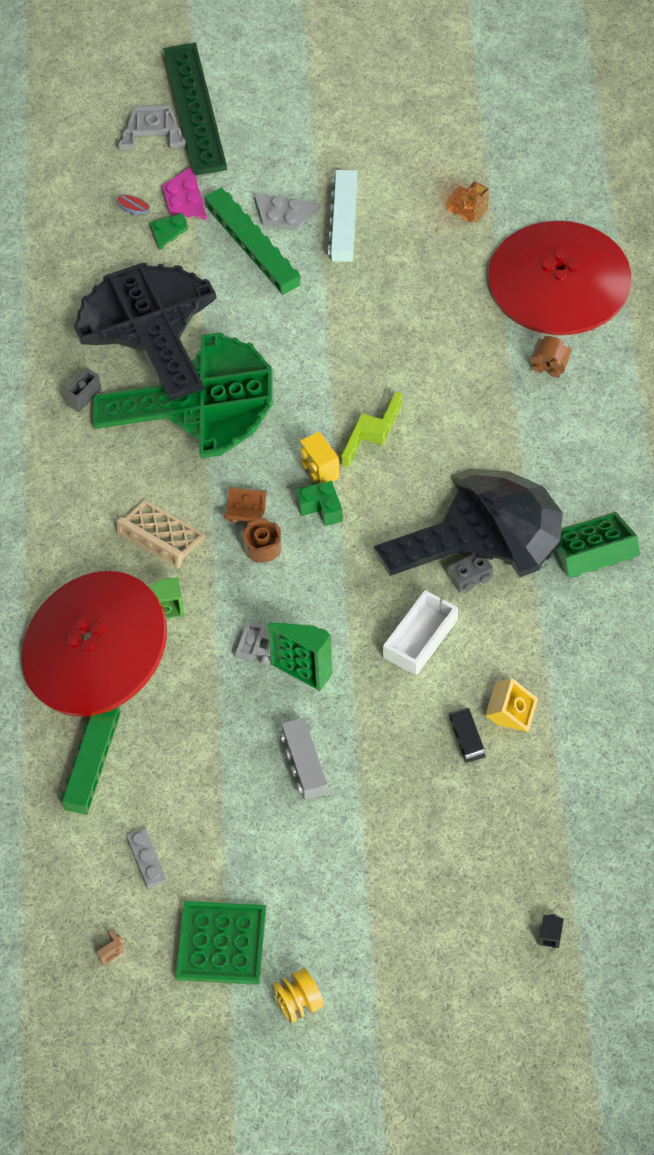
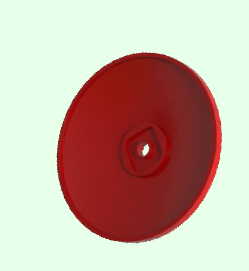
M546 221L524 227L510 235L500 244L490 262L488 281L495 303L515 323L539 333L572 335L587 332L605 324L622 309L631 288V269L622 249L603 232L577 222ZM563 267L564 270H557L556 268Z
M118 571L93 572L64 584L45 600L27 628L21 658L24 677L29 688L47 707L69 716L84 717L98 715L124 704L148 683L162 659L167 640V620L163 606L157 595L143 581L127 573ZM87 633H91L90 637L84 640V636Z

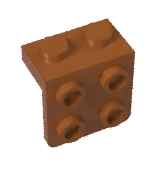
M230 486L228 506L223 518L228 519L230 522H239L241 520L247 521V523L263 518L266 510L267 490Z

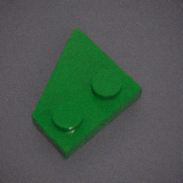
M183 213L150 222V227L159 250L163 249L164 245L168 242L175 240L178 235L188 230Z

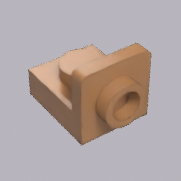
M112 930L108 931L111 943L104 944L97 951L98 959L103 966L124 953L122 945L125 943L119 934L115 935Z

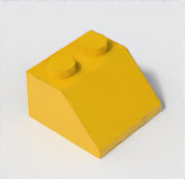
M512 678L496 682L485 716L496 725L529 732L538 698Z

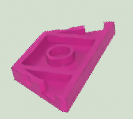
M192 167L162 185L169 214L178 215L183 213L184 217L191 218V216L200 217L202 220L207 219Z

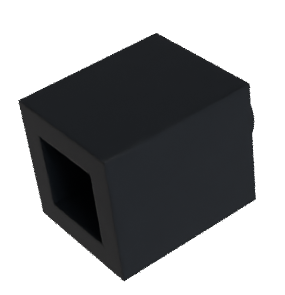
M554 914L543 915L539 945L559 949L564 918Z

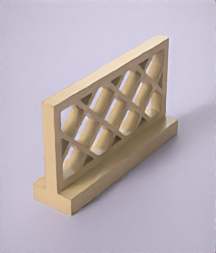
M143 500L126 518L121 517L117 521V534L177 569L182 564V560L205 537V534L147 500ZM146 506L152 510V513L142 514L141 511ZM163 516L167 518V522H157L156 517ZM153 518L154 523L143 524V519ZM140 519L141 524H133L130 521ZM179 525L182 527V530L172 531L171 526ZM168 527L169 531L158 532V528ZM155 528L156 533H149L145 529ZM195 534L198 537L196 539L187 540L186 535ZM173 536H183L184 540L174 541ZM160 537H170L171 541L164 542ZM184 545L186 547L183 552L175 548V546Z

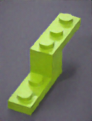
M395 392L393 398L389 399L388 409L382 413L381 419L363 413L359 420L356 419L353 427L354 431L347 438V446L342 448L340 453L342 466L350 467L362 439L384 445L403 404V393Z

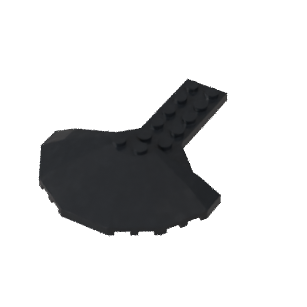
M140 263L105 275L103 281L98 286L95 285L88 296H84L81 299V307L77 313L78 317L76 323H74V330L81 345L119 344L144 351L169 401H173L204 390V385L180 337L193 315L203 310L217 297L209 280H203L197 277L195 273L183 270V267L180 265L164 267V264L148 266L147 263Z
M468 469L452 475V481L457 487L458 492L442 523L373 546V551L389 576L458 552L465 554L472 552L478 554V557L504 560L503 563L511 565L518 576L522 577L539 571L544 561L548 560L551 557V553L560 547L563 512L542 485L510 471Z

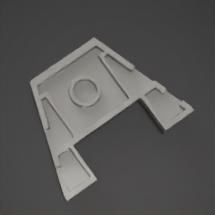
M169 105L135 107L129 119L128 127L124 130L123 138L118 145L119 150H135V136L170 135V148H186L185 139L181 134L180 128H178Z

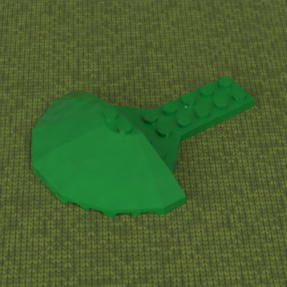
M221 332L201 335L200 351L196 354V358L192 363L204 385V390L173 401H169L162 385L94 395L93 426L95 429L167 419L199 441V455L201 459L221 456L252 436L273 406V369L252 343L241 342L238 338L227 337Z

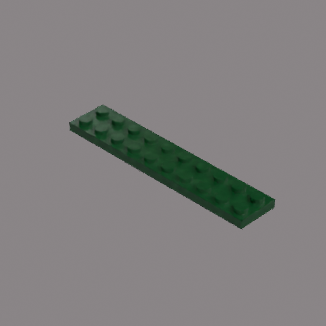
M196 42L163 48L193 174L197 176L227 170V163Z

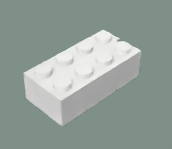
M425 590L383 645V658L417 676L457 622L458 607L443 600L441 602V612H439L440 598Z

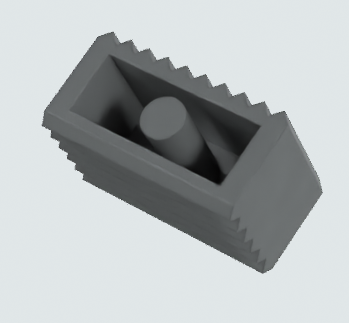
M86 368L65 390L66 405L77 412H81L83 407H86L85 405H88V402L94 398V395H97L99 390H102L99 375Z

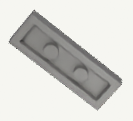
M143 829L127 835L128 842L147 888L149 889L167 882L147 830Z

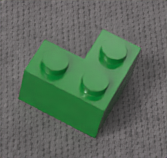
M332 480L296 489V502L301 516L320 511L325 526L343 522V510Z

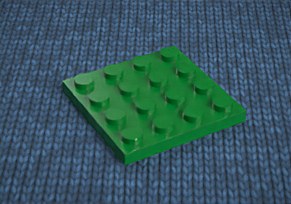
M184 901L176 980L260 985L266 905Z

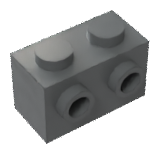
M473 554L448 566V577L459 593L464 590L470 591L475 585L487 583L493 577V567L487 559L478 557V554Z

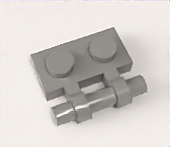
M247 622L235 653L236 658L255 662L256 656L261 657L260 664L267 666L270 660L268 634L265 633L266 626ZM262 642L267 643L265 649L260 648Z

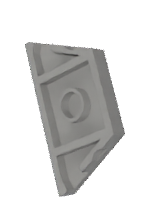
M255 193L261 221L265 226L297 231L321 207L320 203Z

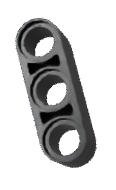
M467 707L449 712V719L453 722L455 736L460 741L459 747L462 755L465 754L466 757L465 763L485 758L484 746L470 709Z

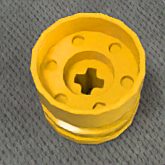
M304 967L291 974L292 984L285 977L280 979L281 985L277 981L271 984L275 1002L281 1013L285 1015L290 1023L297 1021L296 1015L300 1019L304 1017L303 1006L310 1013L324 1007L320 991L312 976Z

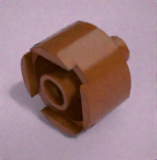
M544 336V339L541 340L538 338L530 357V362L533 365L532 369L539 373L543 371L550 372L551 376L559 378L564 373L572 353L570 346L566 347L563 345L564 341L556 337Z
M265 518L249 522L243 531V544L246 555L256 563L269 562L278 557L282 549L279 526Z

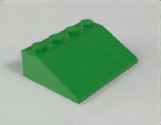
M613 512L562 528L560 547L555 549L554 553L562 570L570 578L578 577L589 571H596L605 566H613L624 560H632L634 557L640 556V549L636 533L617 512Z
M269 622L267 628L271 665L321 691L333 675L331 634L327 630L319 629L314 625Z

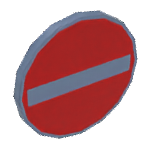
M119 195L116 199L117 205L124 209L125 212H132L131 216L149 212V204L138 197Z

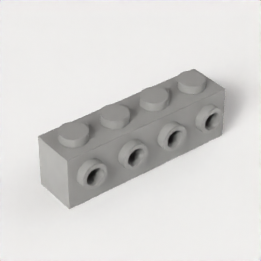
M305 717L282 723V731L279 732L282 744L286 743L285 753L287 759L292 760L291 771L293 777L297 776L299 782H296L299 794L303 793L305 800L328 794V784Z

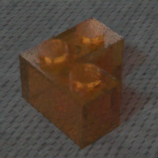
M473 181L468 189L458 186L447 199V209L454 215L458 214L464 217L468 222L478 223L488 211L489 188Z

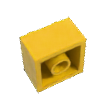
M320 431L300 440V464L304 470L307 469L309 471L311 481L319 484L338 479L339 458Z

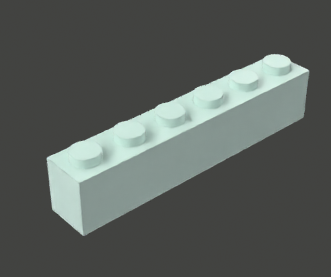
M336 170V177L332 178V188H335V190H332L331 199L334 201V204H331V214H334V216L330 217V228H333V231H329V241H332V244L328 245V255H332V261L353 262L357 170Z

